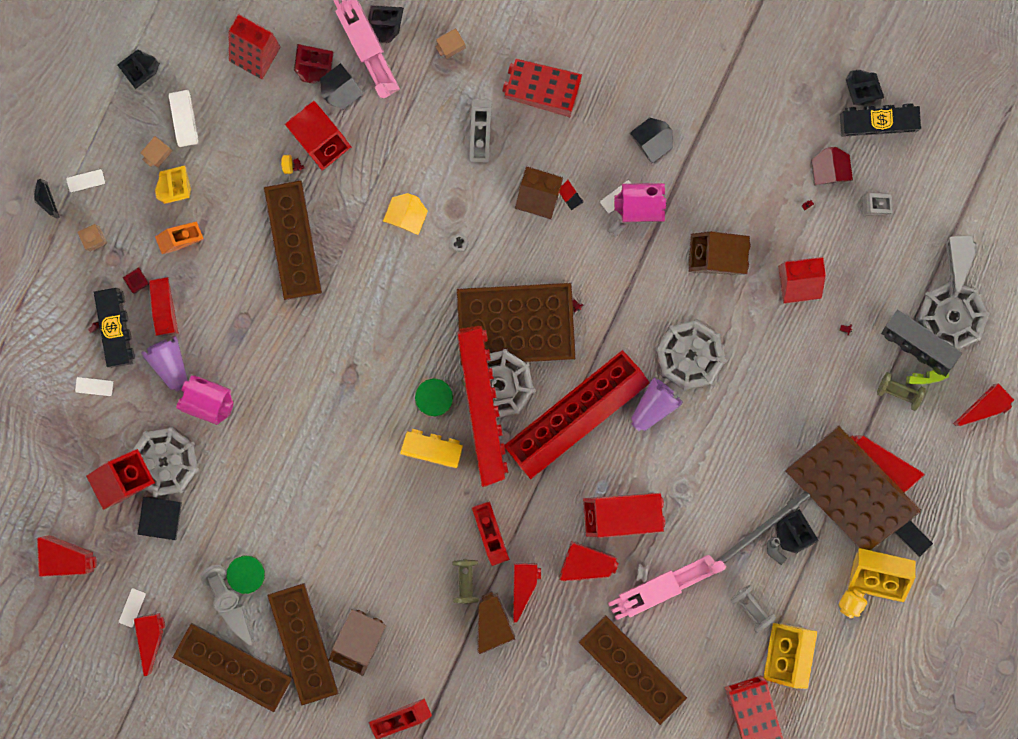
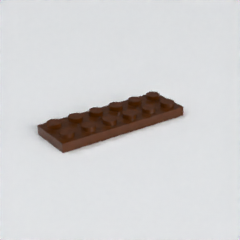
M302 180L264 187L284 300L322 294Z
M305 583L268 594L269 603L301 706L339 694Z
M606 615L579 641V644L659 725L687 699L671 680Z
M193 623L190 624L172 657L272 712H275L293 679L290 675Z

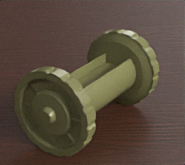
M886 372L878 387L877 395L881 397L886 392L912 403L911 410L916 411L923 400L926 388L921 386L918 390H914L891 380V373ZM913 393L914 397L910 399L908 394Z
M463 559L452 561V565L458 566L459 597L453 598V602L464 604L479 602V598L473 596L472 566L478 565V560ZM463 568L468 569L467 574L463 573Z

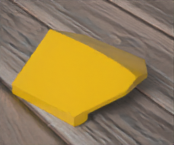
M185 165L159 172V179L155 187L156 199L166 204L190 198L191 187Z
M406 193L392 197L383 222L419 235L428 211L417 196Z

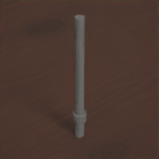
M804 491L797 498H792L783 509L715 560V562L721 560L723 563H726L791 511L794 512L800 508L799 505L811 497L810 494Z

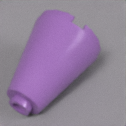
M172 336V341L162 340L148 347L147 353L142 351L141 354L170 390L175 389V391H179L182 389L184 382L188 380L178 339L176 336Z
M654 377L631 417L633 421L631 424L638 431L641 429L646 431L680 407L683 401L679 396L675 399L673 397L674 391Z

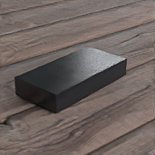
M908 521L894 532L918 557L933 544L911 521Z

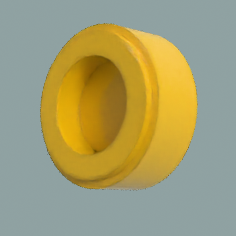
M283 155L281 158L282 171L284 174H292V156Z

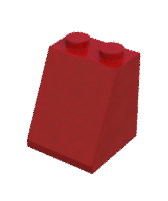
M315 101L306 105L303 110L285 123L288 130L322 171L351 148V145Z
M824 257L787 261L778 266L783 304L822 299L826 279Z
M138 449L110 460L86 475L103 510L120 503L155 483Z
M51 535L37 537L39 577L79 575L94 572V568L97 566V559L93 556L92 551Z
M571 541L559 579L561 581L611 577L612 573H616L619 563L616 561L617 558L611 554Z

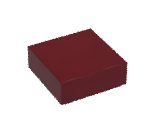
M139 267L122 277L133 294L149 285V281Z

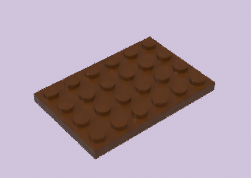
M571 283L457 289L459 329L482 325V330H486L488 341L485 342V349H489L490 353L507 349L509 353L524 362L576 359ZM460 353V364H461V366H462L461 353ZM502 359L489 361L488 364H501Z
M839 425L785 470L804 491L810 494L816 504L847 536L862 549H873L921 511Z

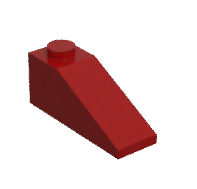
M169 277L149 280L152 317L156 336L162 337L178 334Z
M999 383L993 384L953 424L955 426H962L1001 414L1002 412L1006 413L1012 408L1011 403L1014 399Z
M490 501L472 507L491 566L510 560Z
M514 563L513 623L518 622L537 585V579H541V568H537V563Z
M160 613L134 618L144 676H148L152 672L163 629L165 628L164 617H161Z
M424 698L368 723L375 738L380 739L421 724L429 719L432 714Z

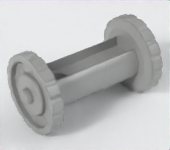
M214 565L202 572L201 581L205 586H211L216 596L213 601L215 610L226 612L237 605L239 597L236 592L228 590L224 582L226 576L224 567Z
M748 585L738 591L730 601L732 604L739 602L757 624L754 631L758 633L768 627L776 619V616L774 614L767 616L750 595V591L753 588L751 585ZM749 598L750 602L744 603L743 599Z

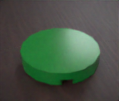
M441 379L425 380L416 390V405L421 412L428 416L443 415L452 405V389Z
M243 555L235 558L230 563L226 578L234 591L241 594H249L262 586L265 580V569L257 558Z

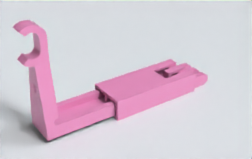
M333 0L338 9L335 12L360 61L365 63L373 78L380 98L384 99L399 91L400 88L382 54L384 50L359 1L342 0L340 3L339 0ZM352 9L355 10L359 18V20L354 23H351L350 19L355 17L351 11Z
M707 555L673 572L669 570L646 581V583L644 582L619 594L620 597L608 602V604L613 606L617 603L618 606L611 609L612 613L621 612L615 616L616 620L627 615L632 617L682 593V589L726 569L723 561L715 562L710 555ZM639 593L643 599L640 603H638L636 598L631 601L628 600Z

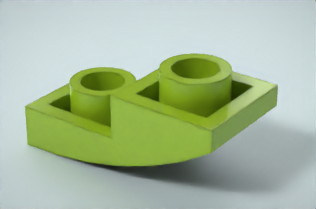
M932 368V371H926L925 378L924 374L912 373V376H906L905 384L935 383L949 378V373L944 377L934 372Z

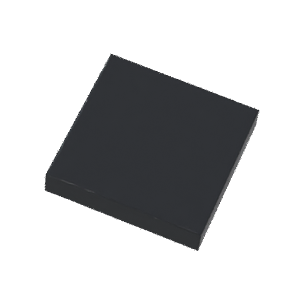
M143 497L137 535L176 540L182 502Z

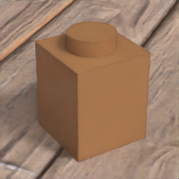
M456 28L436 39L437 46L435 48L439 55H444L446 59L466 48V44Z
M154 136L140 153L144 156L142 160L150 167L154 164L159 168L173 150Z
M96 224L77 232L85 250L93 251L108 244L100 226Z

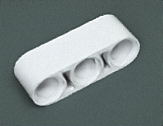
M189 90L169 93L178 146L184 147L198 144Z

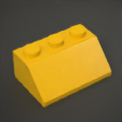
M412 429L411 432L407 431L400 454L458 468L463 445H460V440L449 438V441L441 440L442 436L431 433L430 437L422 435L423 431Z
M859 548L853 561L848 590L854 591L856 588L864 594L905 602L915 580L916 561Z
M773 623L763 678L766 681L792 688L808 689L817 631Z

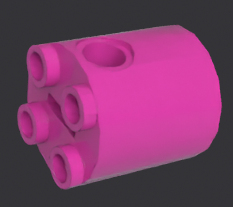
M665 183L622 184L621 192L618 195H614V210L622 216V222H665V210H662L666 209V198L662 196L665 195Z
M191 375L189 381H185L181 391L184 394L179 399L176 409L217 425L226 419L232 411L234 403L231 398V389Z

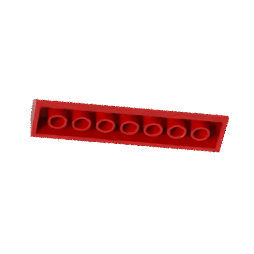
M481 325L461 328L458 330L457 335L481 485L485 487L505 480V474L509 472L507 462H503L502 456L506 454L504 443L500 444L499 436H503L501 424L497 425L496 417H500L499 408L494 406V398H497L496 389L491 387V380L494 379L493 370L488 368V361L491 360L490 351L485 349V342L488 341L487 332L482 330Z
M622 350L504 446L531 480L648 386L650 382L642 370Z

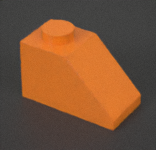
M197 221L168 228L155 236L162 254L177 251L204 239Z

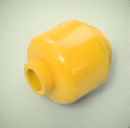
M856 588L854 591L846 590L838 603L841 608L840 612L850 618L859 617L867 605V600L864 598L865 594Z

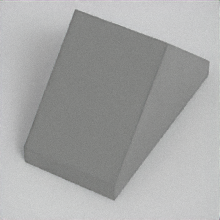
M868 193L861 197L863 216L893 213L891 194Z

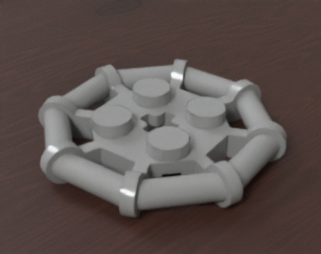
M948 281L947 284L925 293L926 297L917 321L933 333L927 321L933 320L938 329L935 335L939 337L943 333L952 336L953 342H946L960 350L974 342H980L989 312L985 309L976 288L971 289L962 286L960 293L968 295L966 299L953 298L951 281ZM949 291V298L942 301L936 298ZM971 300H973L979 313H974L969 304ZM931 303H935L936 308L933 316H927ZM951 311L958 314L956 322L949 319ZM974 317H979L976 329L974 331L973 329H971L972 321L974 320ZM965 332L971 335L958 342L959 335Z
M697 319L692 322L674 326L670 325L662 341L655 348L662 372L661 376L682 387L684 391L708 384L712 385L713 380L727 361L724 356L720 333L714 332ZM693 329L690 336L680 337L678 332ZM697 330L711 339L704 341L696 336ZM675 336L677 341L671 350L666 349L672 337ZM714 342L717 357H712L710 354L709 344ZM688 350L696 353L692 361L685 356V354H688ZM665 353L671 354L673 366L668 368ZM710 361H716L707 375L704 371ZM676 368L685 374V379L683 380L671 371ZM701 373L704 377L689 381V376L692 374Z
M507 349L490 353V361L502 359L500 365L488 366V368H492L494 379L491 380V387H494L497 380L505 383L501 390L495 387L497 398H494V406L505 403L511 404L512 407L499 410L500 417L516 413L519 415L531 394L535 392L529 370L530 365L528 362L525 363L509 353ZM508 360L519 368L513 371L510 367L505 366V361ZM521 372L525 386H519L517 375ZM524 391L516 404L513 401L516 393Z
M171 426L166 429L144 431L143 436L133 450L138 449L141 452L146 443H150L151 447L145 455L141 454L152 478L157 481L156 486L151 485L145 489L153 494V497L183 493L184 488L195 473L199 471L194 441L191 442ZM167 436V440L164 443L156 444L153 438ZM172 438L177 440L184 447L181 449L177 448L175 445L171 443ZM185 451L188 454L189 466L184 465L182 456ZM167 457L168 466L164 465L161 467L159 459ZM183 469H187V473L179 482L177 479L178 475ZM172 480L175 484L174 486L160 488L163 481Z

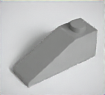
M473 99L470 137V161L489 162L492 100Z
M973 236L949 237L946 242L953 298L957 297L960 293L973 257L977 253V244L973 242Z

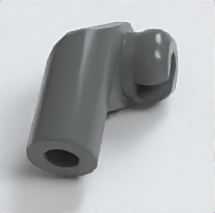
M772 537L767 542V554L782 565L787 558L779 552L780 539Z

